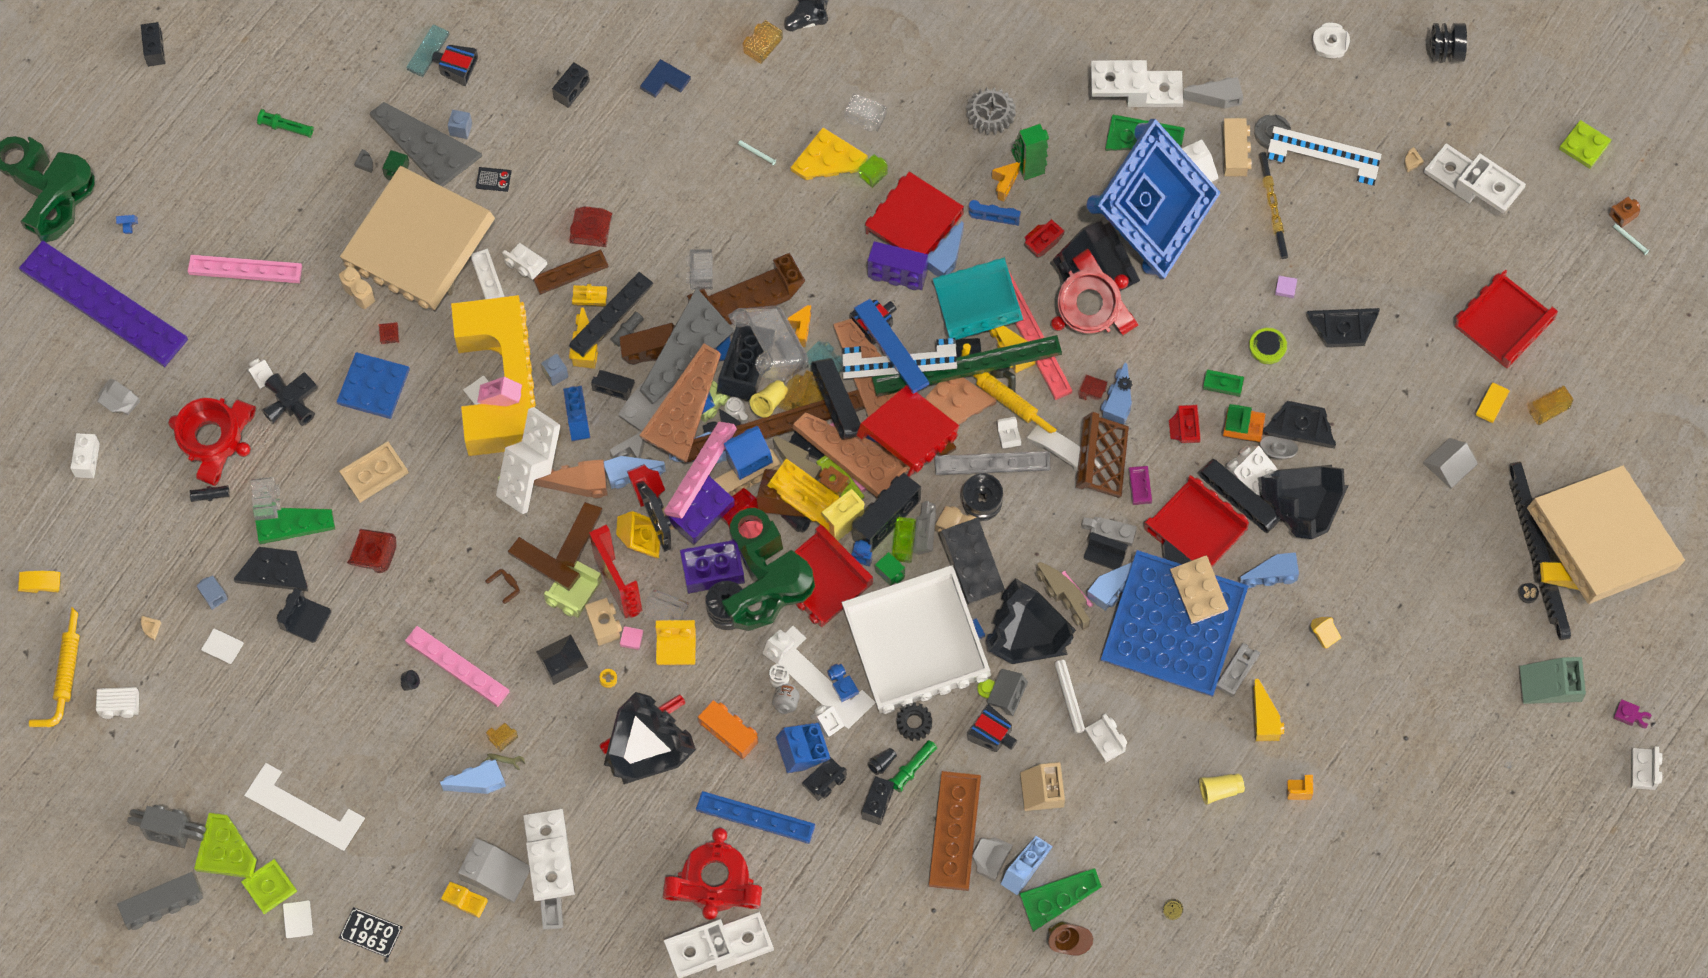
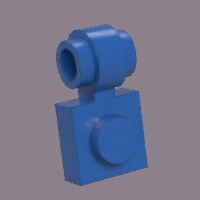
M863 540L856 541L852 556L860 564L869 567L873 560L872 552H870L871 544Z
M836 663L829 667L830 669L827 670L828 676L831 681L836 680L832 686L841 702L859 694V690L850 675L843 678L846 671L842 664L838 665Z

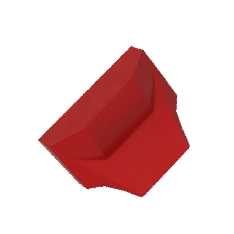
M1051 219L1046 224H1038L1024 237L1026 240L1025 245L1037 257H1041L1060 241L1065 231Z
M1197 405L1178 406L1176 414L1169 419L1170 439L1179 440L1181 443H1200Z
M645 464L627 470L640 507H643L644 503L636 483L644 481L656 494L657 498L665 491L658 471L649 469Z

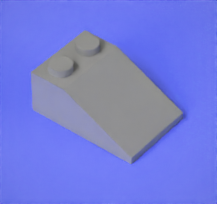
M642 383L630 396L618 415L643 431L674 385L656 402L651 404L640 391Z
M475 838L458 874L460 880L515 903L530 872V866L501 849Z

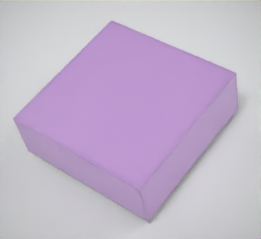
M1279 276L1275 295L1294 298L1297 279Z

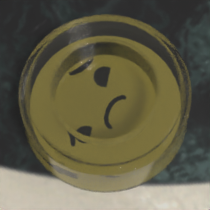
M1177 899L1166 901L1163 907L1165 917L1170 920L1179 919L1183 914L1182 903Z

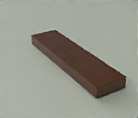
M600 249L538 274L533 279L539 295L606 269L609 266Z
M584 502L556 557V562L575 567L590 537L589 532L593 531L602 513L601 507Z
M520 537L508 550L509 555L568 591L580 578L578 572L556 562L555 558Z

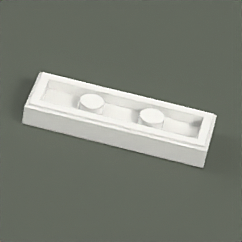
M488 249L472 253L470 257L485 299L504 297Z

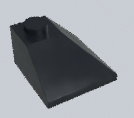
M571 634L536 651L553 685L588 668Z

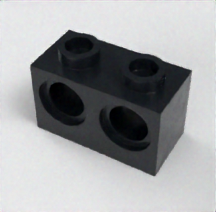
M159 22L141 24L143 55L147 66L166 64L163 33Z
M573 62L552 88L554 100L569 108L590 82L589 71Z
M875 776L862 811L863 820L878 825L882 824L894 792V782Z

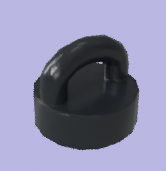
M408 670L402 673L401 687L404 691L413 690L419 686L420 679L415 671Z

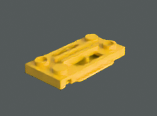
M785 459L767 486L773 487L781 495V499L810 520L817 521L830 531V524L822 516V511L841 497L791 461Z

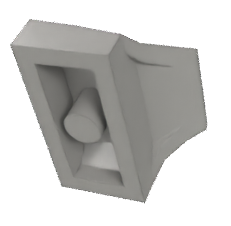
M109 379L98 393L99 398L97 402L111 412H124L126 415H129L140 403L139 398L113 379Z
M996 837L992 839L981 838L972 856L977 864V873L995 882L1013 845Z

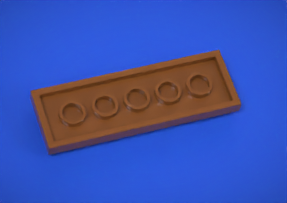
M942 771L929 887L969 891L981 775Z

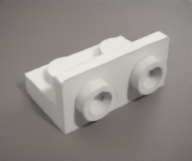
M521 243L510 253L506 250L502 252L507 266L516 268L522 276H528L532 280L548 265L545 259Z
M1106 714L1102 715V719L1085 728L1087 736L1105 763L1124 753L1127 744L1124 735L1117 732L1115 721L1111 717L1108 718Z
M1655 746L1653 750L1633 748L1631 788L1656 790L1657 786L1662 783V772H1659V765L1662 764V753H1659V747Z

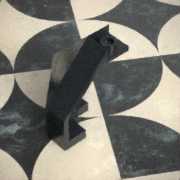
M1105 217L1082 228L1053 258L1064 282L1070 277L1068 272L1072 271L1073 274L1079 272L1072 259L1086 249H1089L1102 272L1113 280L1119 274L1126 275L1129 280L1127 287L1140 281L1114 226Z
M1332 465L1281 469L1261 477L1262 496L1264 499L1271 502L1275 507L1274 511L1283 522L1288 523L1295 537L1311 540L1328 533L1349 486L1345 485L1344 468L1332 467Z
M1015 578L1003 592L1001 598L1004 600L1002 608L997 609L993 620L995 625L992 634H988L986 642L989 652L1010 664L1068 655L1066 646L1071 644L1076 629L1037 590Z
M635 692L617 711L604 761V766L611 768L613 776L622 778L623 784L679 768L696 750L691 734L686 729L682 731L674 724L676 720L666 710L662 712L655 705L656 701L651 696Z

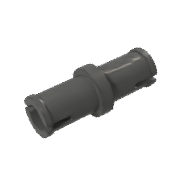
M635 311L625 323L620 325L621 328L610 340L619 347V337L634 333L633 330L644 318Z

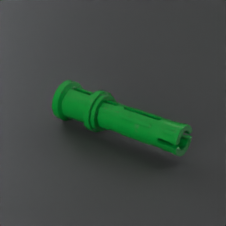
M264 109L260 110L257 117L258 125L271 126L274 130L280 128L311 138L314 131L313 126L282 118L280 114H271Z
M928 740L905 766H901L899 772L888 780L894 782V790L901 793L908 781L914 779L916 771L937 750L935 743Z

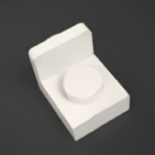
M819 706L814 710L815 713L810 716L812 720H817L826 737L831 736L844 727L833 706Z

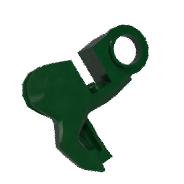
M17 136L7 137L0 141V171L4 174H9L16 184L37 196L31 209L21 220V224L24 229L37 234L41 242L42 240L46 243L57 240L74 224L76 205L93 191L95 176L91 172V167L85 159L78 155L58 152L43 175L42 173L50 163L43 145L31 137H28V141ZM16 148L24 151V156L18 163L7 164L3 162L4 154L7 151ZM55 208L57 211L56 217L53 220L45 219Z
M747 508L739 511L730 523V534L733 541L738 545L745 567L755 582L721 602L731 618L734 628L751 631L772 624L784 606L804 602L811 596L815 588L813 570L808 562L792 550L767 565L765 560L783 550L781 535L774 521H770L768 515L757 508ZM745 521H759L763 526L762 532L755 538L743 537L739 533V528ZM762 601L761 608L757 611H750L747 608Z

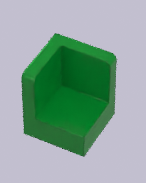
M1229 404L1225 430L1248 434L1252 407Z

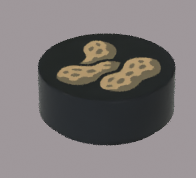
M1525 583L1521 586L1519 590L1521 601L1533 603L1538 598L1539 590L1536 585Z

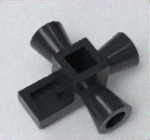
M305 372L287 386L279 373L273 374L266 380L265 387L275 393L277 402L261 410L272 424L277 421L284 411L290 417L294 414L301 426L306 425L313 419L315 412L305 406L303 399L318 387Z

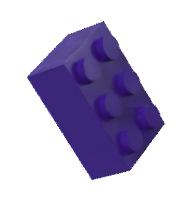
M873 242L868 258L869 278L874 281L889 282L894 286H906L911 290H923L928 273V254Z
M708 475L683 518L668 516L671 525L695 545L734 506V498Z
M733 540L680 550L688 594L709 590L714 584L721 581H732L737 584L745 583L739 548Z

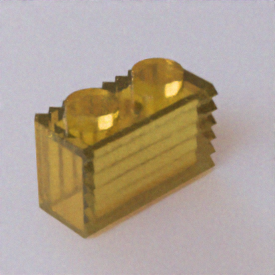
M764 20L762 24L756 25L751 37L747 36L743 42L744 53L762 64L782 41L783 31L767 20Z
M1562 385L1555 389V391L1542 396L1539 400L1533 401L1529 413L1537 425H1541L1570 409L1574 399L1566 387Z

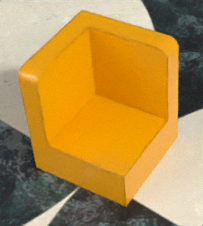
M1305 775L1303 780H1288V800H1312L1313 775Z

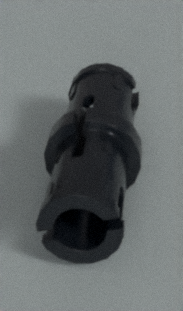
M228 485L220 487L207 486L203 489L189 491L191 493V502L201 500L213 501V499L230 497Z

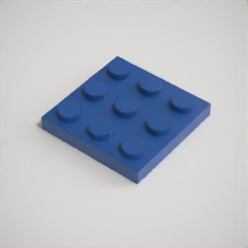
M355 352L338 396L337 404L391 419L410 371L409 366Z

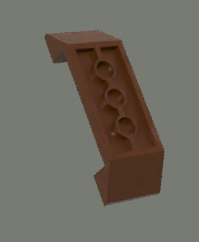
M787 253L773 259L774 269L710 296L707 295L705 289L699 291L727 323L731 325L790 300L803 285L805 279L791 254ZM692 294L687 295V298L690 301Z

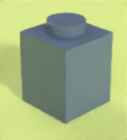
M452 109L447 125L450 136L468 139L472 127L470 113Z
M558 354L541 362L542 371L552 387L569 377L567 367Z
M213 575L202 579L196 585L199 593L211 610L228 600L224 590Z

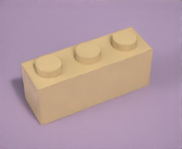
M1224 118V176H1247L1248 169H1251V158H1248V153L1251 152V142H1247V136H1250V125H1247L1246 118Z

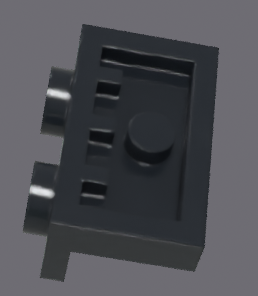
M830 757L829 760L825 761L802 782V786L817 801L822 798L825 799L832 793V788L836 785H841L846 780L847 769L841 767Z

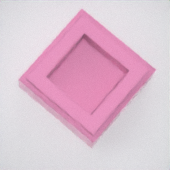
M624 626L620 647L639 650L643 630Z

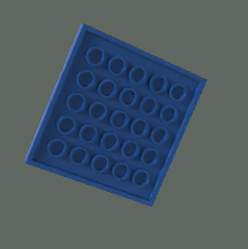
M1137 550L1101 661L1213 697L1249 586L1215 575L1228 606V611L1191 624L1170 569L1182 564Z

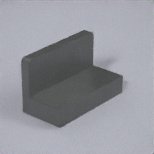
M1001 669L988 698V704L1001 707L1006 715L1014 716L1028 681L1022 673Z

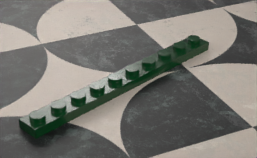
M1058 335L958 357L956 358L957 369L923 371V374L929 381V385L1059 356L1062 355ZM899 374L872 377L877 397L899 392L906 386V383Z

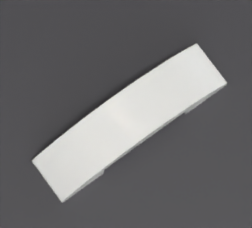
M1037 424L1027 437V440L1042 450L1045 448L1072 465L1074 471L1077 472L1080 447L1058 432L1048 433ZM1095 460V464L1099 469L1100 464Z

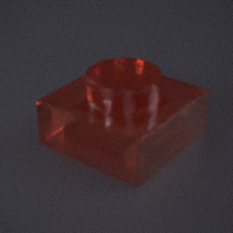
M398 322L379 324L381 344L400 342Z

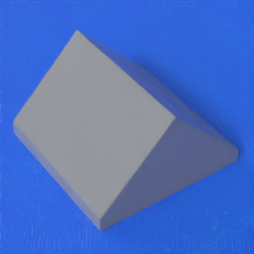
M1449 438L1423 462L1450 489L1478 464L1467 443Z

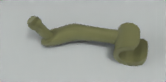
M492 753L487 754L488 757L482 761L492 759L513 764L516 770H520L519 766L516 765L517 762L521 761L525 764V760L521 756L509 758Z

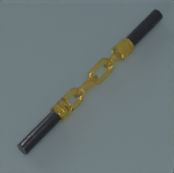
M1261 152L1259 157L1264 176L1263 183L1267 189V199L1271 207L1274 234L1277 237L1281 259H1287L1288 253L1283 234L1284 228L1279 216L1278 202L1273 189L1274 181L1270 174L1266 152ZM1272 196L1274 197L1275 201L1273 203H1271L1270 197Z

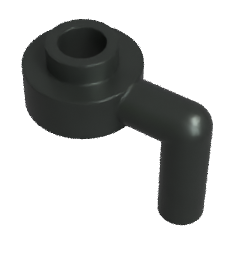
M1009 367L990 371V374L996 378H1007L1008 388L1016 393V375L1009 371Z

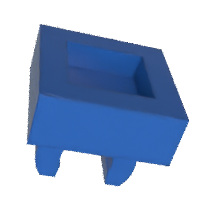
M136 215L116 216V224L119 226L123 225V233L133 234L132 225L138 224V217Z

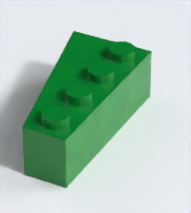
M1041 124L1020 130L1011 149L1015 161L1020 163V172L1024 181L1045 174L1046 158L1048 157L1047 140H1049L1046 129L1043 130Z

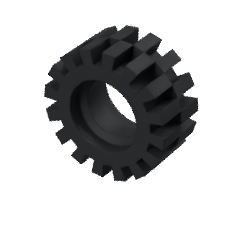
M913 703L912 706L907 704L906 708L902 707L901 712H898L897 729H899L900 735L903 734L905 739L907 737L910 738V741H913V739L920 741L921 737L923 739L926 738V734L929 735L930 729H932L931 712H928V708H923V704L920 703L919 706ZM911 716H918L922 720V725L918 728H911L908 726L907 720Z

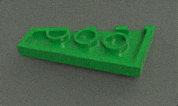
M1113 114L1105 151L1132 150L1137 142L1134 134L1136 126L1140 123H1148L1149 121ZM1160 123L1176 143L1182 147L1185 128Z
M253 507L260 545L335 530L332 509Z
M1094 868L1020 893L1019 895L1032 932L1087 898L1102 886Z

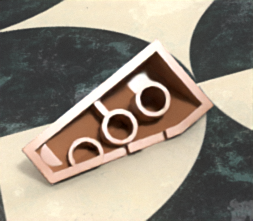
M604 460L578 462L576 467L564 465L558 471L551 469V474L535 479L533 483L535 486L586 497L602 498L608 495Z

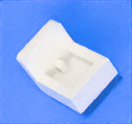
M257 358L249 363L250 367L247 368V371L250 372L258 388L261 389L273 373L264 359L259 360Z
M1016 417L997 420L998 435L1002 448L1020 446L1021 438L1017 428Z
M779 630L767 641L763 655L778 664L783 654L794 646L796 640L782 630Z

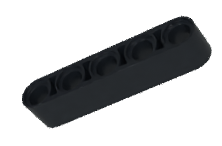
M827 358L812 361V374L840 438L845 440L858 437L857 432L861 423L833 359Z
M1211 459L1198 472L1199 476L1265 533H1269L1281 521L1274 508L1217 460Z

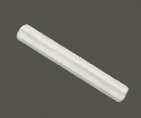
M1065 660L1056 661V671L1074 732L1076 734L1082 733L1085 727Z

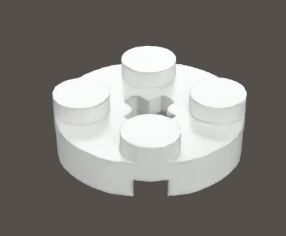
M1337 23L1323 24L1313 35V47L1316 54L1326 58L1343 57L1349 47V33ZM1329 38H1333V41L1336 42L1329 43L1327 42V40H1329Z

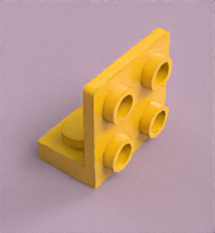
M695 620L656 621V664L695 665Z

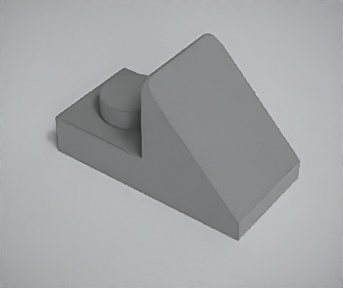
M641 432L610 449L611 458L619 456L628 457L630 454L634 458H641L645 445V440L639 436Z
M562 897L540 900L543 930L563 928Z

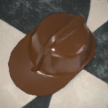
M1059 922L1048 929L1050 933L1049 947L1054 952L1079 956L1085 954L1093 945V935L1085 927L1068 922Z

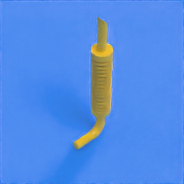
M969 344L963 345L961 357L969 355L971 348ZM984 372L972 375L977 379L976 385L1027 423L1034 421L1048 433L1057 431L1056 428L1037 415V408L1029 404V402L990 373Z
M72 606L68 632L62 634L53 699L57 701L56 712L50 719H30L29 727H53L57 725L63 717L65 702L71 700L80 635L75 633L78 613Z

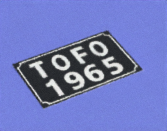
M353 907L339 939L389 958L403 926Z

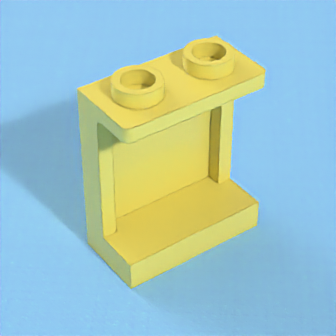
M851 489L822 511V516L830 524L829 532L837 541L852 530V523L855 518L861 517L864 514V502Z

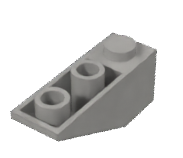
M1228 77L1217 82L1209 81L1202 85H1190L1184 88L1183 99L1225 109L1242 105L1243 94L1238 77Z

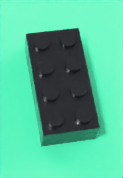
M737 323L718 377L717 393L750 400L757 393L772 349L774 331Z
M904 472L900 476H896L892 480L891 486L887 490L883 489L878 495V499L866 507L865 513L861 517H856L853 521V541H867L868 544H871L870 552H873L921 501V486Z
M978 517L940 532L967 605L1005 591Z

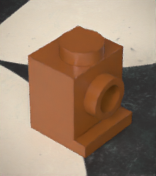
M1628 196L1617 205L1612 206L1609 216L1622 228L1638 217L1640 204L1636 199L1631 200Z
M832 466L828 469L825 467L819 475L821 478L819 480L820 483L839 497L851 482L849 477ZM831 476H836L835 481H830L829 479Z

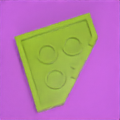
M209 813L205 825L206 831L203 834L204 838L200 844L194 869L197 872L252 878L257 859L228 815Z

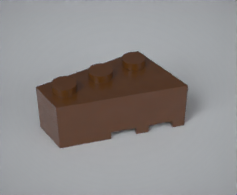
M668 323L619 337L622 358L628 364L656 361L675 325Z

